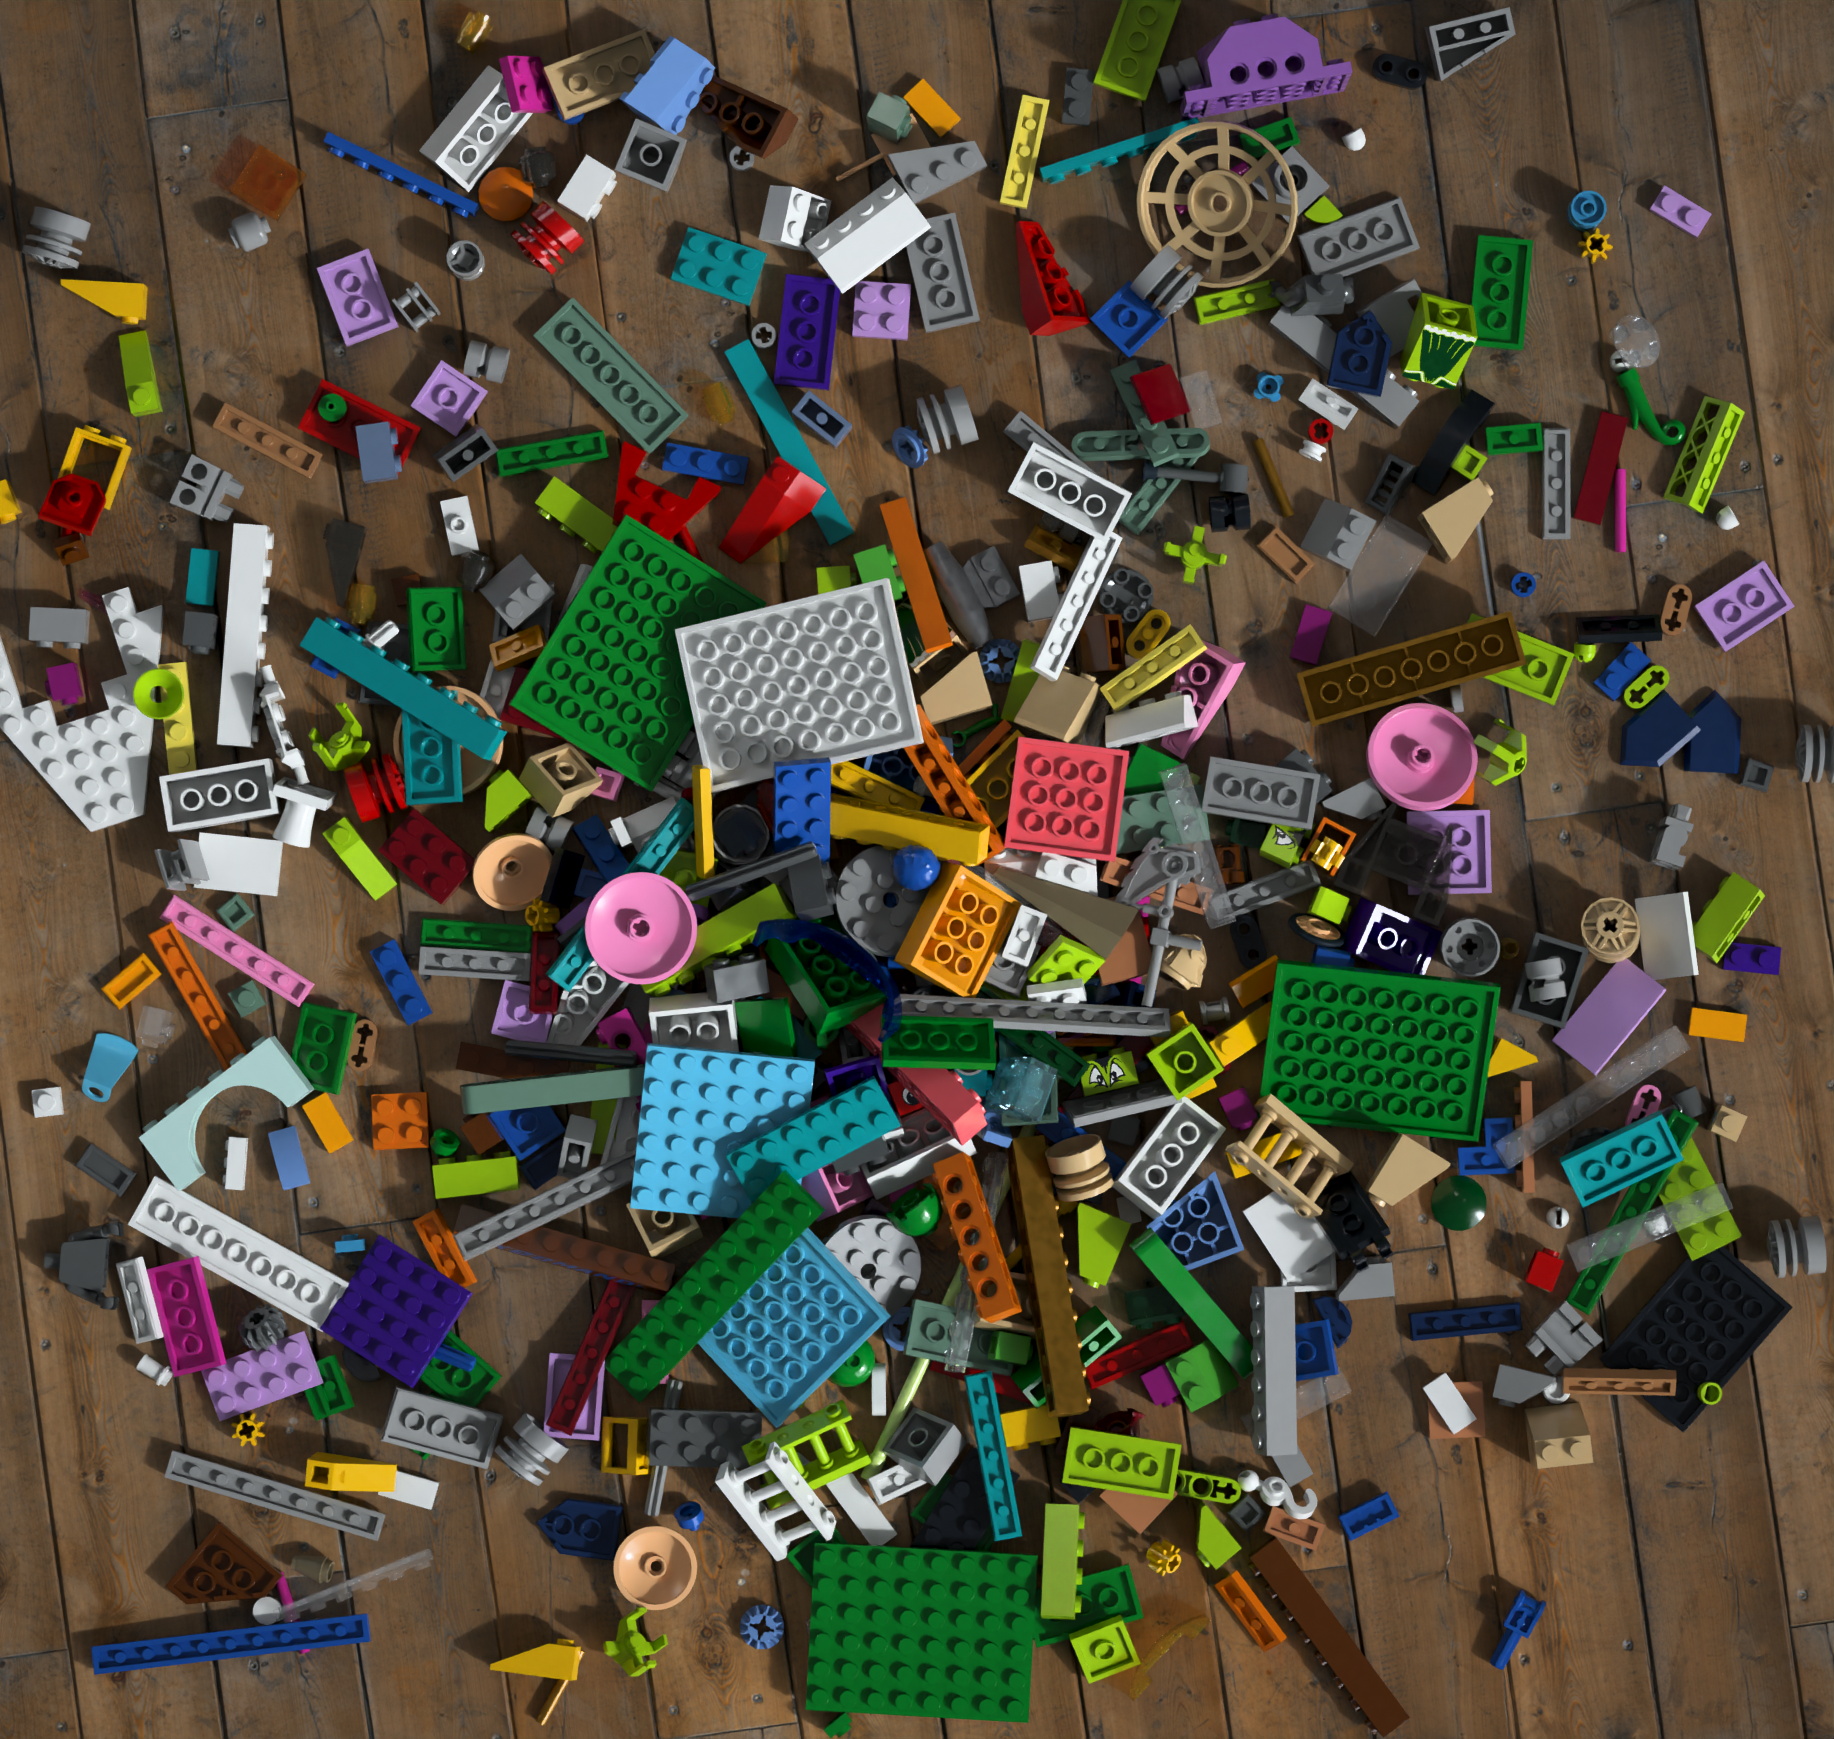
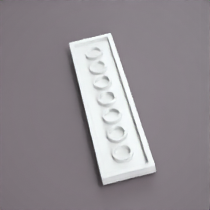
M154 1176L128 1223L129 1226L187 1258L199 1256L200 1263L205 1268L321 1332L323 1331L320 1330V1327L349 1285L348 1281L183 1190L178 1191L174 1185L158 1176Z

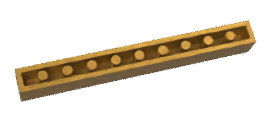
M1044 1135L1013 1138L1009 1148L1005 1147L1048 1417L1057 1418L1080 1415L1089 1411L1088 1406H1090L1091 1398L1089 1391L1085 1389L1084 1383L1086 1368L1085 1364L1081 1362L1079 1351L1081 1350L1082 1343L1080 1336L1076 1334L1075 1328L1077 1313L1076 1309L1072 1307L1070 1297L1073 1291L1070 1279H1067L1066 1273L1068 1258L1062 1248L1061 1241L1064 1234L1062 1226L1058 1224L1057 1213L1059 1212L1058 1199L1054 1197L1052 1187L1054 1186V1174L1049 1169L1045 1155L1049 1145L1045 1142Z

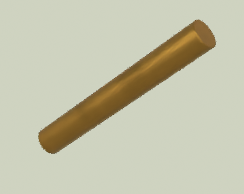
M1259 438L1253 441L1284 518L1294 515L1264 439Z
M582 1649L580 1650L579 1663L585 1654V1651ZM557 1680L535 1721L544 1726L546 1725L569 1680Z

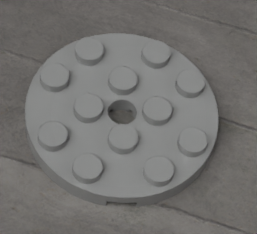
M880 845L861 852L845 866L836 883L835 896L837 903L834 904V908L836 909L842 930L853 943L872 954L895 957L931 886L926 890L916 892L901 886L897 882L894 868L892 867L894 857L901 849L887 850ZM893 893L896 897L897 905L894 908L884 905L883 896L885 894Z
M879 1215L857 1216L839 1224L838 1229L828 1238L825 1237L822 1240V1243L890 1316L903 1307L915 1292L921 1274V1256L918 1246L912 1236L899 1232L889 1218ZM865 1264H873L874 1269H872L870 1274L866 1275V1277L861 1275V1268Z

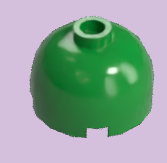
M931 1183L922 1184L925 1189L920 1191L916 1187L910 1189L891 1205L894 1211L892 1213L887 1212L886 1215L899 1232L907 1236H920L922 1234L928 1236L937 1230V1224L941 1220L944 1210L941 1205V1198Z
M866 1340L828 1380L841 1387H854L865 1382L872 1374L875 1366V1353L872 1345Z

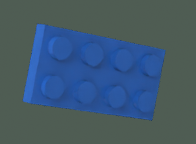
M829 757L774 762L773 854L812 841L816 846L817 854L820 855L822 860L830 862L831 761Z

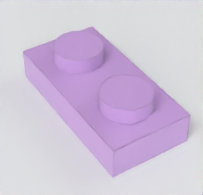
M1665 185L1649 209L1652 213L1695 239L1699 236L1712 215Z

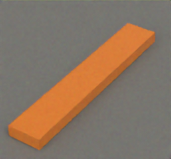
M906 497L880 504L881 513L926 653L953 646Z
M171 921L148 934V937L226 1071L232 1066L229 1062L242 1052L244 1055H247L248 1052L177 927Z

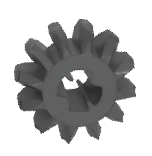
M266 1304L264 1307L258 1305L255 1310H248L249 1314L247 1316L241 1317L242 1323L238 1326L241 1339L245 1345L253 1348L256 1352L262 1348L267 1351L272 1344L277 1345L276 1341L283 1339V1332L288 1329L281 1311L270 1304Z

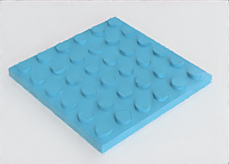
M647 1043L630 1208L739 1218L752 1202L729 1163L726 1153L810 1109L815 1059ZM802 1178L799 1179V1180H797V1182H798L800 1185H801V1182H802Z
M807 1228L698 1344L777 1428L890 1315L818 1237Z

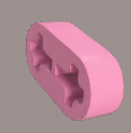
M1643 1085L1638 1088L1626 1117V1126L1631 1124L1633 1118L1638 1119L1641 1111L1645 1112L1643 1118L1658 1111L1662 1096L1657 1087ZM1651 1089L1655 1101L1649 1102L1646 1109L1642 1107L1645 1099L1641 1097L1642 1092L1647 1093Z

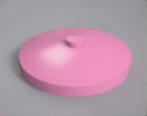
M1412 703L1391 710L1377 723L1367 744L1366 761L1373 782L1389 800L1411 810L1433 811L1451 805L1467 791L1476 773L1478 754L1476 745L1473 743L1472 734L1457 716L1436 705Z
M634 872L611 880L594 896L585 918L586 943L596 963L614 978L632 984H651L664 980L676 973L690 957L697 937V919L687 895L674 882L653 873Z

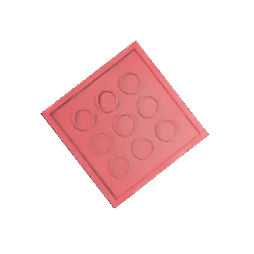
M1018 737L1004 847L1115 862L1129 751Z

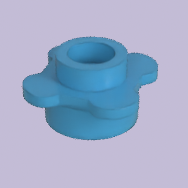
M1265 372L1259 373L1256 377L1258 385L1257 389L1254 390V396L1257 399L1267 398L1272 402H1277L1281 397L1279 390L1284 382L1283 378L1280 375L1272 376L1267 375ZM1266 385H1271V389L1267 390Z

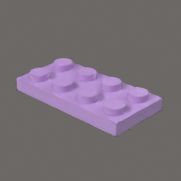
M305 1331L276 1341L277 1345L272 1344L267 1351L264 1348L257 1352L251 1350L227 1359V1364L201 1370L219 1421L324 1383Z

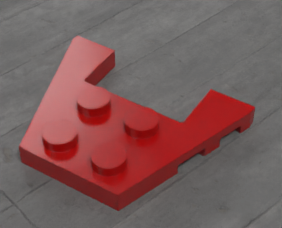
M624 441L621 448L612 524L618 527L624 515L627 514L670 541L686 526L689 520L696 514H699L713 498L715 499L719 495L722 487L699 477L688 499L671 493L636 476L646 456V451Z

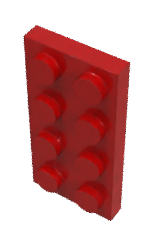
M324 379L321 380L298 426L299 430L360 459L355 426L389 422L391 428L397 429L398 444L394 445L395 456L400 455L402 468L422 430L421 427ZM327 394H337L346 402L347 413L338 422H328L319 413V402Z

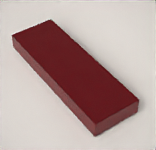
M532 932L529 1014L557 1015L558 984L549 978L546 973L559 957L560 942L557 938L560 937V932Z

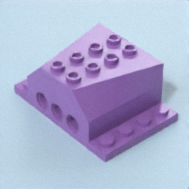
M1270 14L1261 17V21L1250 23V19L1238 20L1233 22L1234 26L1228 27L1197 51L1199 68L1204 84L1190 86L1189 91L1184 92L1179 111L1181 121H1186L1195 117H1208L1343 92L1352 75L1351 62L1343 63V59H1334L1327 61V66H1323L1318 39L1286 17L1278 18L1277 14Z

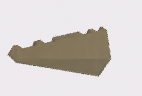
M998 866L993 873L994 877L1041 912L1047 914L1049 918L1104 959H1107L1139 911L1135 906H1127L1117 903L1112 899L1097 897L1088 892L1031 877L1029 874L1004 869L1002 866Z

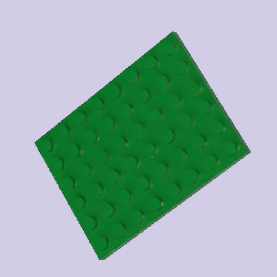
M626 514L509 705L649 792H652L694 724L675 629L765 607L767 602Z
M1277 959L1259 1099L1272 1094L1305 1123L1478 1142L1501 989L1500 983ZM1257 1111V1118H1260V1112Z
M815 1541L805 1710L1029 1723L1038 1554Z

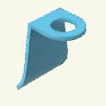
M98 1033L83 1079L82 1090L84 1094L97 1102L108 1101L111 1089L135 1058L138 1048L120 1036ZM89 1088L99 1089L102 1091L103 1096L93 1094Z

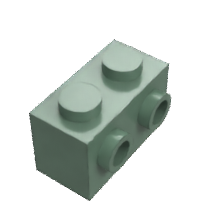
M879 92L867 114L868 131L898 145L901 138L906 139L913 125L910 123L912 117L910 116L909 106L906 105L907 102L897 95L889 97Z

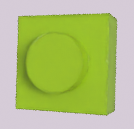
M1466 444L1451 469L1471 482L1475 479L1488 458Z

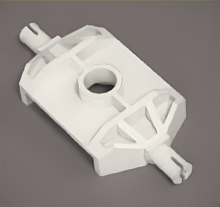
M271 665L261 667L260 670L265 685L259 694L262 697L260 705L264 710L267 725L277 749L275 750L276 754L281 757V762L294 770L298 786L309 783L310 781L304 767V752L298 750V748L291 750L292 747H295L290 731L284 730L282 721H285L286 717L282 706L276 703L286 699L285 694L278 681H275Z

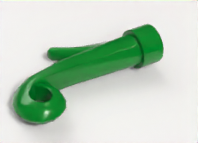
M1635 367L1615 377L1626 395L1633 430L1638 428L1640 418L1649 433L1664 445H1676L1684 439L1686 429L1681 421L1671 419L1660 427L1639 380L1640 376ZM1672 426L1678 430L1675 437L1666 435L1667 430Z

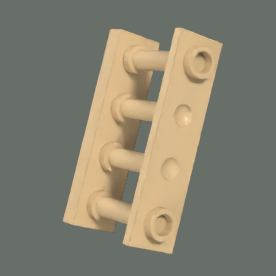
M1272 1094L1264 1096L1254 1105V1108L1260 1112L1261 1117L1244 1143L1237 1141L1228 1145L1225 1150L1232 1155L1231 1157L1236 1163L1249 1169L1293 1206L1294 1211L1299 1216L1307 1219L1319 1216L1323 1210L1314 1202L1332 1175L1337 1177L1349 1172L1354 1163ZM1273 1123L1281 1130V1136L1266 1159L1263 1160L1252 1150L1269 1124ZM1292 1140L1301 1147L1302 1153L1284 1178L1273 1167ZM1311 1158H1314L1322 1165L1323 1170L1305 1196L1294 1184Z

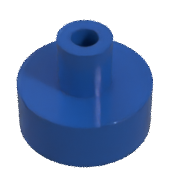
M693 1501L680 1505L674 1514L679 1527L689 1529L690 1531L699 1529V1524L704 1519V1513L700 1504Z

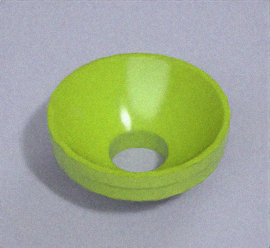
M149 670L143 673L135 683L133 689L134 703L139 711L149 718H168L174 715L182 706L184 700L183 685L180 679L168 670ZM156 686L164 687L167 691V698L162 703H156L150 697L151 690Z

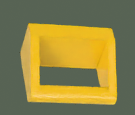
M603 1416L601 1472L627 1475L651 1474V1466L645 1463L647 1418ZM613 1423L628 1424L627 1467L612 1466Z

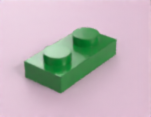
M1541 423L1485 428L1487 456L1543 451Z

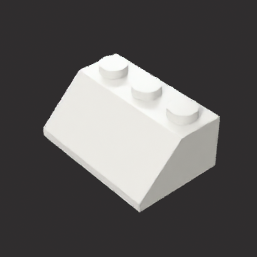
M1181 691L1165 694L1166 700L1156 702L1155 698L1139 701L1140 707L1129 709V705H1127L1117 713L1113 709L1114 714L1105 716L1106 748H1121L1198 727L1191 695H1182Z
M707 992L650 998L649 1018L653 1044L739 1052L734 1000L716 1003L708 999Z

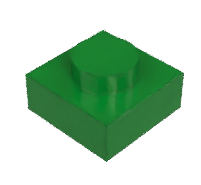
M841 1712L824 1726V1731L830 1739L834 1735H837L839 1738L852 1728L849 1723L852 1722L853 1717L849 1712Z

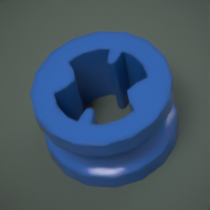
M1527 572L1518 573L1511 581L1512 592L1518 597H1528L1536 588L1535 578ZM1520 577H1526V581L1530 580L1531 586L1527 588L1526 593H1521V588L1519 590L1516 589L1515 584L1520 582Z

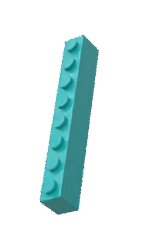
M329 616L326 619L315 618L299 646L482 759H492L507 731L500 727L502 722L490 715H487L486 718L477 713L478 707L465 700L463 704L454 699L456 694L441 686L439 690L432 686L433 680L420 672H418L417 676L408 671L410 666L397 658H395L394 662L385 657L387 652L377 645L373 644L369 647L362 643L365 639L364 637L352 630L349 633L341 630L342 624Z

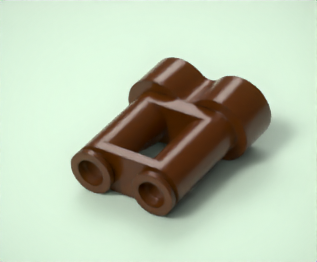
M1230 844L1228 847H1223V845L1212 846L1213 873H1211V885L1245 883L1244 871H1241L1239 844ZM1224 851H1229L1230 868H1224Z

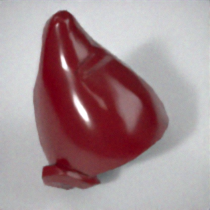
M1126 1408L1128 1411H1117L1102 1418L1096 1423L1094 1430L1140 1437L1139 1420L1144 1419L1145 1415L1133 1408Z

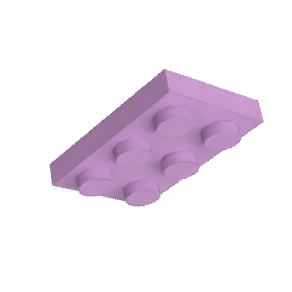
M369 249L317 268L347 347L399 327Z
M1762 561L1695 605L1694 609L1725 653L1795 606L1765 561Z
M550 1353L544 1432L548 1436L556 1438L599 1441L605 1360L573 1434L569 1436L546 1426V1422L576 1354Z

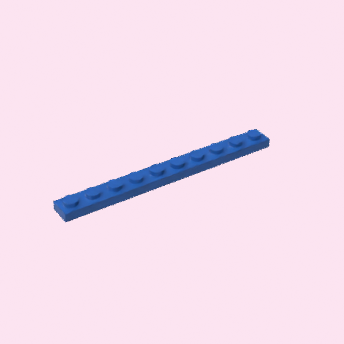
M368 1613L97 1645L92 1646L91 1650L94 1675L370 1642L371 1634Z

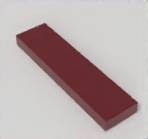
M1603 411L1600 412L1573 519L1601 525L1628 418Z

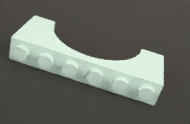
M265 1036L259 1038L251 1045L253 1048L251 1052L247 1055H244L243 1052L229 1062L232 1065L225 1072L220 1069L208 1078L210 1082L202 1089L200 1086H197L186 1095L188 1098L186 1102L182 1105H179L178 1102L164 1112L166 1117L160 1122L155 1119L143 1128L145 1133L139 1137L140 1141L178 1191L185 1189L206 1173L197 1155L195 1131L203 1109L218 1093L233 1086H254L272 1093L288 1108L295 1105L314 1090L313 1086L275 1036L268 1039Z

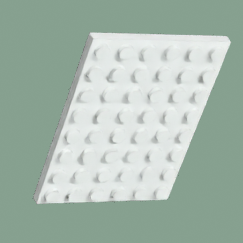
M888 578L675 629L703 766L710 769L711 793L773 779L774 762L829 757L832 765L924 743L891 584Z

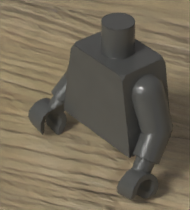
M1342 274L1303 276L1289 289L1282 287L1280 281H1269L1272 290L1268 297L1277 298L1282 304L1289 306L1291 316L1342 314L1345 303L1350 304L1355 298L1353 278H1343Z
M121 1222L92 1226L73 1232L69 1235L67 1242H62L61 1253H45L44 1268L59 1270V1282L65 1283V1289L68 1292L96 1304L102 1309L115 1310L117 1308L120 1297H106L103 1291L107 1289L110 1238L107 1237L111 1234L124 1236L123 1224Z

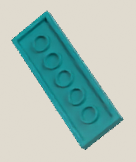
M872 1076L727 1152L726 1157L750 1201L753 1203L783 1171L786 1170L797 1181L900 1127L901 1124L875 1076Z

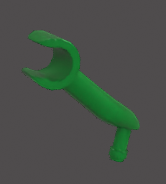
M998 703L992 704L993 717L983 719L964 731H954L952 735L960 734L963 737V742L961 744H953V746L956 748L962 747L967 738L1000 721L1001 717H998Z

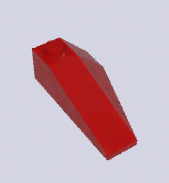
M1016 222L1021 306L1029 334L1051 336L1090 323L1078 289L1073 291L1066 279L1069 275L1066 268H1060L1053 257L1055 250L1039 222Z
M777 456L720 544L719 549L742 564L778 535L789 529L799 519L810 513L827 488L784 458Z

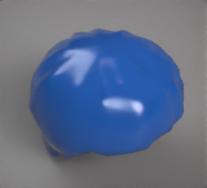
M919 845L903 847L897 852L892 864L897 882L906 889L915 892L926 890L934 885L941 871L940 863L932 850Z

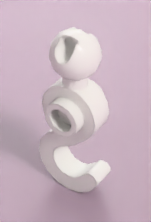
M1245 1470L1238 1476V1484L1242 1490L1248 1492L1253 1490L1260 1491V1497L1266 1504L1271 1506L1283 1504L1284 1510L1293 1518L1307 1519L1317 1507L1318 1500L1312 1489H1306L1303 1499L1307 1506L1301 1507L1294 1502L1292 1492L1287 1483L1279 1477H1269L1262 1481L1253 1470Z

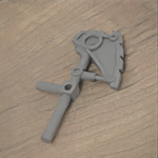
M1155 837L1142 850L1145 853L1137 857L1130 868L1133 870L1125 876L1121 885L1123 889L1115 900L1117 903L1135 906L1139 910H1143V913L1159 916L1158 926L1153 928L1150 939L1153 950L1141 1005L1149 1007L1153 1005L1164 947L1168 948L1171 945L1201 951L1202 940L1173 935L1171 931H1168L1170 919L1174 915L1172 907L1176 888H1179L1181 884H1189L1190 878H1194L1196 874L1201 873L1203 858H1199L1198 853H1194L1192 850L1189 851L1188 847L1183 844L1178 846V843H1171L1169 847L1165 845L1161 848L1159 844L1164 839ZM1166 886L1162 906L1144 903V905L1137 904L1146 896Z

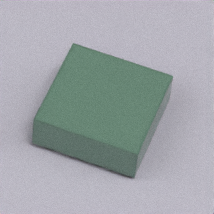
M238 893L216 910L233 932L256 915Z

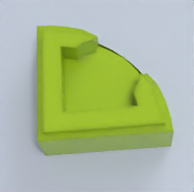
M1325 195L1304 213L1308 220L1317 223H1331L1343 216Z

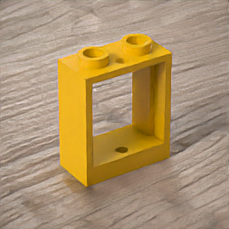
M87 425L84 426V429L76 427L58 478L72 473L84 439L120 451L105 493L106 503L104 509L110 510L132 448L125 445L127 440L111 434L108 439L100 436L101 430Z

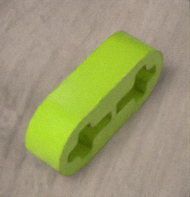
M1659 665L1652 666L1644 671L1624 690L1622 697L1625 705L1631 709H1639L1645 706L1668 684V671ZM1651 671L1655 674L1658 672L1662 673L1663 676L1660 678L1662 681L1661 685L1655 683L1651 687L1647 686L1646 683L1652 679ZM1642 687L1646 690L1640 696L1641 703L1637 701L1630 702L1631 690L1636 692Z

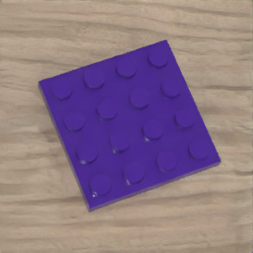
M379 1235L350 1280L344 1294L338 1299L320 1327V1330L403 1383L414 1388L473 1293Z

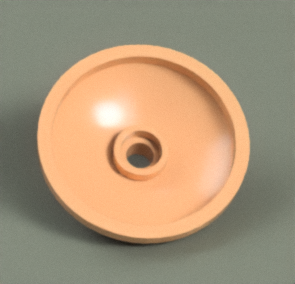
M511 833L497 837L485 845L475 859L472 876L476 891L487 904L504 911L526 909L528 906L533 905V899L541 898L553 856L542 841L531 835ZM511 861L515 862L511 867L506 866Z
M648 1526L631 1533L619 1546L614 1559V1578L620 1592L634 1605L646 1607L648 1610L667 1609L681 1602L691 1591L697 1575V1560L692 1546L680 1533L663 1526ZM652 1562H660L661 1569L654 1571L651 1568Z

